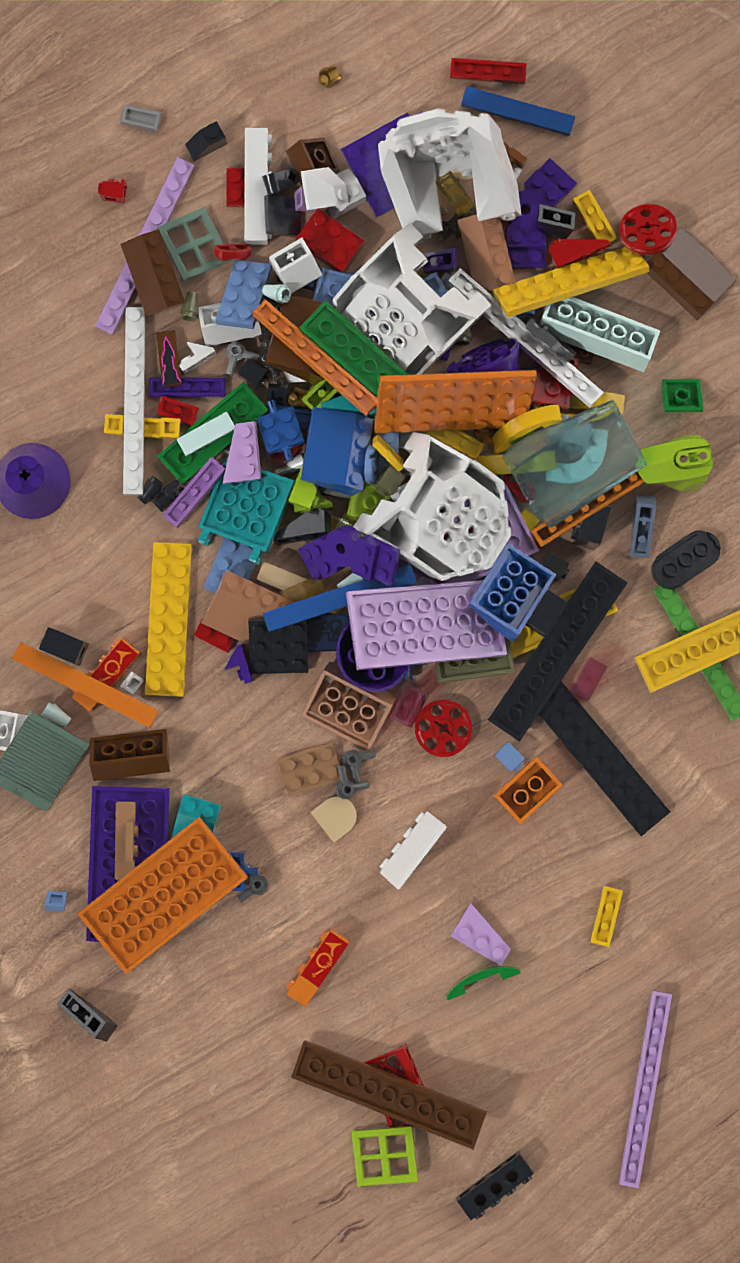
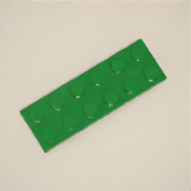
M326 300L299 328L377 399L380 376L408 375Z
M243 381L181 436L225 412L228 413L235 425L257 422L256 418L264 416L269 410ZM234 431L187 457L176 439L157 457L183 486L201 470L211 457L215 458L232 443Z

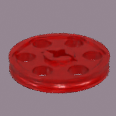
M656 204L639 205L630 209L622 217L619 225L620 239L624 246L632 252L645 255L659 253L667 249L674 242L677 235V222L672 212L663 206ZM643 212L651 213L648 217L641 216ZM667 217L668 221L660 222L658 219ZM630 221L636 223L634 226L631 227L625 225L627 222ZM669 232L671 235L668 237L661 236V233ZM631 236H635L638 238L636 241L632 242L628 240V238ZM649 241L655 243L652 247H648L645 244Z
M433 701L427 704L416 718V739L420 746L431 755L437 757L456 755L470 741L472 735L471 718L467 711L454 701ZM439 705L442 708V713L439 716L432 715V706ZM458 708L461 711V716L458 719H453L450 716L451 709ZM427 720L430 723V728L427 731H422L419 728L420 721ZM434 721L442 725L446 723L448 725L447 729L452 736L446 732L441 734L439 732L440 728ZM459 726H465L468 729L465 737H460L457 734ZM428 738H434L437 741V746L434 749H429L426 746ZM447 741L455 742L456 749L453 752H448L445 749Z

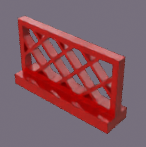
M407 1044L363 1062L368 1065L377 1063L382 1066L381 1070L386 1067L395 1071L394 1075L400 1073L405 1076L406 1080L424 1086ZM396 1055L398 1059L396 1068L386 1064L388 1057ZM384 1115L389 1127H395L393 1124L394 1118Z

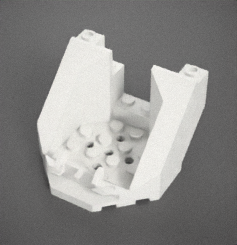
M435 109L400 119L397 122V128H392L386 135V140L378 144L381 173L401 226L404 228L411 223L424 236L419 243L430 239L431 234L443 231L441 214L447 212L443 184H453L457 180L473 178L479 222L496 217H501L503 220H513L517 216H521L518 184L501 137V129L488 114L481 113L479 117L471 116L470 112L455 111L454 114L445 113L443 109Z
M411 223L393 235L348 280L333 298V305L341 315L408 375H423L491 307V304L479 292L467 300L455 286L440 298L416 272L428 260L415 247L424 236ZM395 312L399 314V318L395 316ZM398 337L403 341V343H400L398 341Z
M413 432L403 449L410 453L403 467L408 470L406 475L411 477L395 503L382 499L372 516L365 513L360 515L354 528L363 537L369 534L400 549L399 559L426 575L442 581L450 577L462 576L477 570L491 568L511 536V529L508 527L507 516H509L507 501H505L503 491L505 490L504 481L476 460L466 457L429 435ZM466 500L469 501V505L467 507L464 506V502ZM441 506L445 508L443 513L439 511ZM458 516L459 521L455 524L454 518ZM469 527L473 528V532L471 534L468 533ZM445 533L449 535L447 540L443 538Z

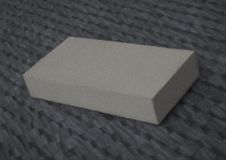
M124 105L120 123L121 125L158 133L162 113Z

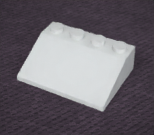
M428 811L425 814L421 812L415 819L417 822L413 829L411 827L408 828L403 835L405 840L401 844L397 843L391 851L394 853L391 858H385L379 866L381 868L380 873L398 890L447 828L445 824Z

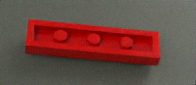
M451 58L450 79L525 84L527 63Z

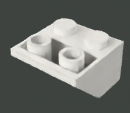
M303 238L269 257L270 264L281 282L290 288L291 294L322 276Z

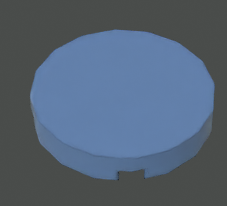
M372 445L367 447L364 474L367 484H374L376 482L377 476L374 472H376L379 465V452Z

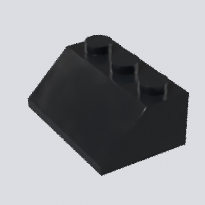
M606 507L583 519L580 524L577 523L570 537L573 539L572 544L590 550H595L599 547L612 507Z

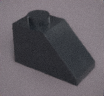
M215 121L200 129L185 146L195 162L227 145V141L218 122Z
M539 204L537 223L548 236L567 239L574 230L576 213Z

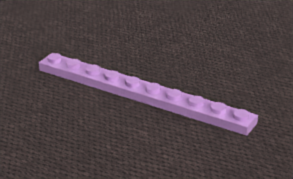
M177 157L140 235L157 230V227L169 222L195 165ZM127 262L95 325L96 328L111 335H114L126 307L136 290Z
M654 990L651 993L619 1185L639 1188L672 994Z

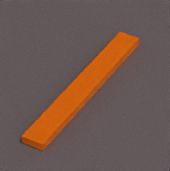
M267 300L262 302L252 312V315L365 416L377 406V398Z
M22 642L19 643L12 657V660L151 728L159 710Z

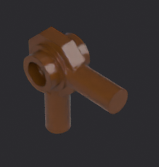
M490 427L480 430L474 429L473 434L478 441L485 443L488 449H492L495 445L491 438L499 429H490Z

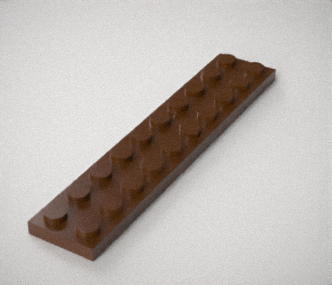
M307 1040L302 1044L291 1076L293 1079L472 1150L475 1148L487 1111Z

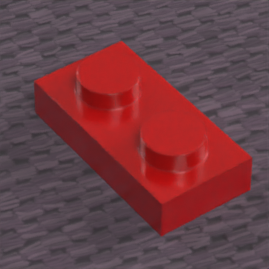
M226 168L227 207H245V168Z
M162 396L156 414L165 418L181 419V423L192 426L195 423L199 407Z
M201 619L193 636L228 653L235 638L202 624L203 619Z

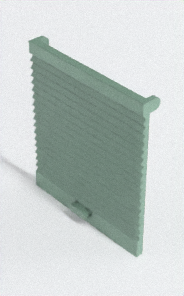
M30 710L26 720L0 758V787L48 811L60 789H62V786L90 744Z

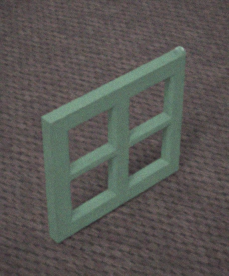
M205 207L157 227L183 282L232 260L220 261L217 258L206 263L199 247L211 241L214 242L215 246L223 244ZM202 218L209 234L194 239L187 223ZM182 226L190 242L175 248L167 232ZM194 249L201 266L186 271L179 255Z

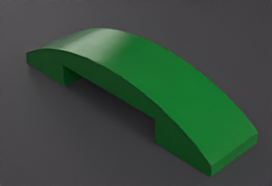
M491 966L474 971L464 976L446 993L447 1000L466 994L463 987L465 985L500 973L502 980L521 974L520 970L513 966Z

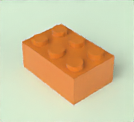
M535 756L495 792L493 796L516 822L521 824L563 785L542 761Z

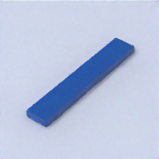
M466 86L461 103L462 107L568 136L571 134L575 116L468 86Z

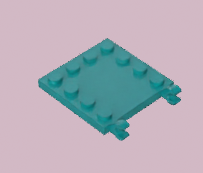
M228 457L225 458L223 463L224 468H226ZM261 469V480L223 484L224 473L215 484L198 528L202 529V533L199 536L198 542L209 546L213 533L253 548L249 561L259 565L262 560V552H269L289 502L288 500L295 481Z

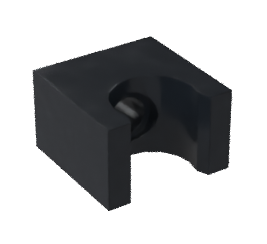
M547 590L525 626L542 637L547 636L568 602Z
M48 627L39 650L73 664L81 665L89 643Z

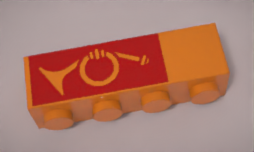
M123 638L120 640L116 639L110 646L112 650L109 654H104L98 661V667L95 670L92 668L87 675L111 687L116 685L142 654ZM73 690L75 694L72 698L89 712H93L100 704Z
M332 928L329 931L324 930L319 938L321 940L319 946H314L308 954L310 956L308 962H303L297 970L299 975L296 979L292 978L286 986L288 989L286 994L304 1007L307 1006L350 943V940Z

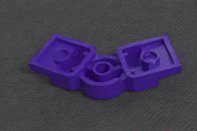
M551 158L524 183V190L519 191L520 208H528L530 213L527 215L521 213V216H517L513 220H507L511 224L506 231V244L512 269H540L546 267L545 231L537 223L538 206L542 204L556 208L577 185V182Z
M345 525L304 545L298 551L315 583L350 566L354 574L368 581L376 579L391 586L395 581L400 549L369 534L360 538L359 535L361 534L357 529Z

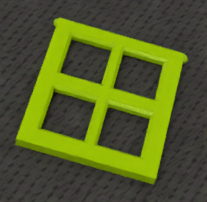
M412 1126L366 1130L352 1129L356 1178L359 1188L370 1185L418 1182ZM405 1135L407 1152L388 1153L387 1136ZM378 1137L380 1154L362 1155L360 1138ZM407 1157L409 1174L391 1175L389 1159ZM381 1159L383 1176L364 1177L363 1161Z

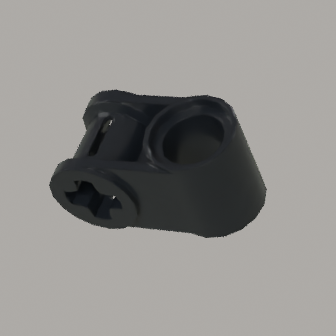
M293 168L262 176L268 195L294 186L299 182V174Z

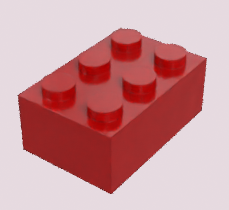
M319 208L316 209L296 237V241L303 238L315 258L331 269L346 273L365 246L362 238Z

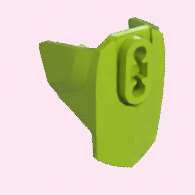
M700 435L677 437L667 443L643 448L636 462L637 471L647 484L663 483L678 491L700 490L707 482L708 475L714 466L711 445ZM706 453L707 458L702 460L699 458V455ZM686 457L688 460L682 463L680 458Z

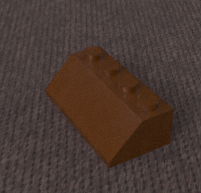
M159 229L139 235L120 244L146 317L182 306L185 303Z
M167 729L90 738L89 765L93 781L170 772Z

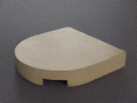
M338 796L327 799L311 811V814L333 843L353 828L357 818L354 805L348 799L343 800Z

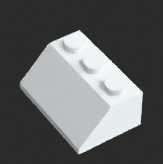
M221 303L198 307L206 346H217L225 342H235L239 339L262 335L258 320H256L254 329L217 325L216 317Z

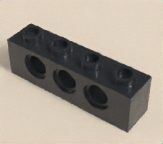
M517 1151L456 1197L457 1202L470 1220L474 1218L477 1220L485 1214L487 1208L497 1206L503 1196L513 1194L518 1185L529 1182L534 1174L533 1170L521 1153ZM508 1172H516V1178L512 1180L508 1179L506 1177ZM499 1183L501 1185L500 1190H491L492 1184ZM478 1195L486 1197L482 1203L476 1202L475 1198Z

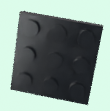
M264 618L248 619L251 674L308 673L307 620L268 632Z

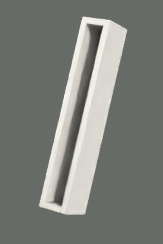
M245 128L244 240L247 245H268V239H272V234H266L264 196L267 195V191L262 176L272 173L269 172V165H272V153H269V146H272V134L268 133V128Z

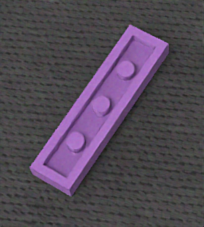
M211 457L165 511L163 516L176 528H179L223 476L226 468Z

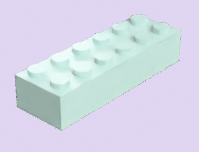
M575 297L547 305L540 322L542 327L544 324L547 325V330L561 341L641 372L645 371L651 359L660 330Z

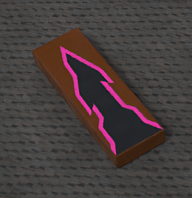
M175 330L157 332L156 339L163 388L182 386Z

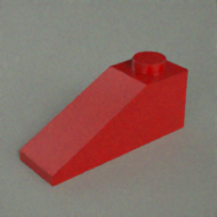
M557 239L548 248L556 267L561 268L609 248L611 243L609 240Z

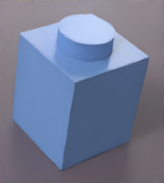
M509 742L494 754L509 772L513 770L516 772L524 765L522 761L525 758Z

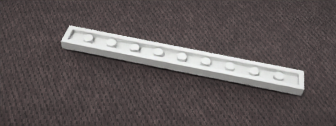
M461 268L448 280L447 284L451 288L455 286L467 300L479 292L491 304V307L483 316L507 337L516 338L522 350L589 408L603 395L604 392L572 364L560 357L546 343L527 330L525 324L516 316L507 318L496 299Z
M126 307L124 495H143L145 312L143 307Z

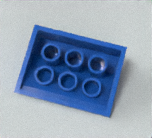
M314 407L312 409L301 480L350 496L363 491L365 456L367 447L370 445L374 419L357 413Z
M507 543L469 602V605L492 628L513 642L522 631L557 574Z

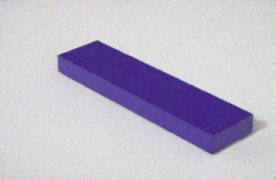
M149 378L150 398H162V396L168 398L226 397V378H181L182 386L163 388L162 378Z

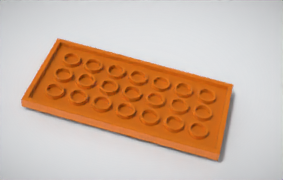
M536 370L380 376L374 432L385 434L389 432L480 430L488 427L490 429H500L510 420L529 411L537 378Z
M199 816L82 909L77 915L123 972L128 974L246 880L248 876Z

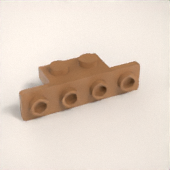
M116 802V880H120L135 868V857H138V845H135V837H138L139 830L138 826H135V802Z

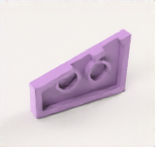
M256 422L235 424L223 484L261 480Z
M470 902L451 937L501 966L511 949Z

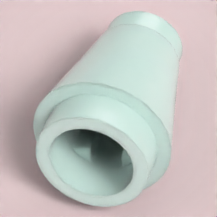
M266 284L262 289L264 296L280 304L288 302L291 298V290L284 284Z
M50 702L41 714L46 720L66 727L71 719L55 703L52 704Z

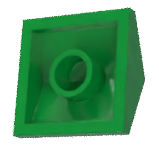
M662 379V405L664 412H703L700 379Z

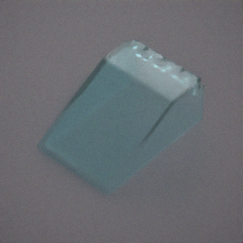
M614 400L534 432L507 449L508 453L503 455L509 469H512L511 473L517 484H522L520 489L526 500H530L528 504L533 513L550 528L647 465Z

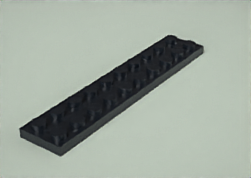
M595 561L569 599L567 606L549 634L543 637L488 718V721L520 742L628 582Z
M561 681L540 711L539 716L642 837L667 816L670 810Z

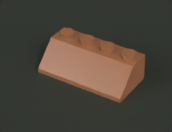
M476 214L458 219L457 223L471 278L487 292L501 286L516 283L500 217L479 222Z

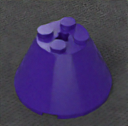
M502 338L478 346L461 355L462 360L459 362L453 361L447 367V374L518 371V340L516 338H509L510 341L504 342Z
M38 443L22 444L11 449L0 460V502L14 515L26 519H39L49 516L60 508L68 496L71 485L69 468L62 456L54 449Z
M350 622L344 627L338 638L336 657L339 668L351 684L362 690L378 692L390 689L401 682L407 671H409L411 665L357 670Z

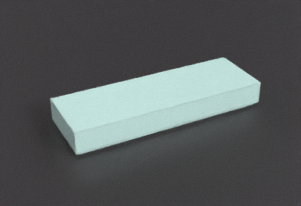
M225 412L179 437L177 441L187 457L234 431L235 425L228 413Z

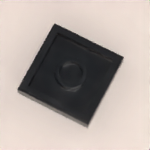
M265 195L266 234L296 238L301 232L300 211H296L295 198Z

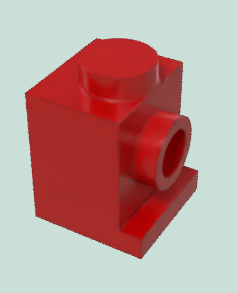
M108 179L98 184V194H100L103 201L125 203L127 192L126 180L121 179V183H119L118 180Z

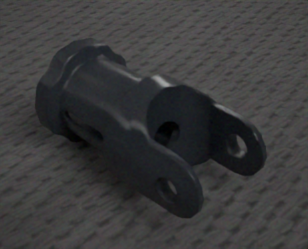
M173 480L163 488L162 493L155 499H151L161 512L164 511V508L169 503L175 501L181 493L180 490L183 491L185 489L183 486L178 487V480Z

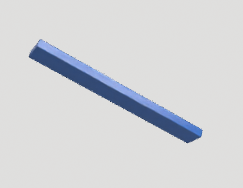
M411 565L396 570L395 581L391 586L376 579L370 581L365 579L264 612L263 616L268 632L347 607L346 593L348 591L408 587L417 584Z

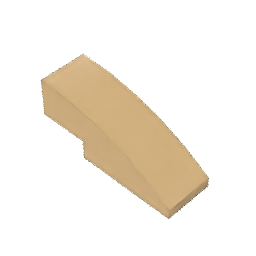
M263 562L256 579L259 582L301 599L313 597L318 585L266 562Z

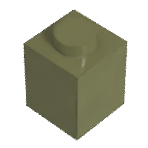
M391 465L385 466L372 486L376 488L378 494L384 497L391 496L395 493L405 476Z

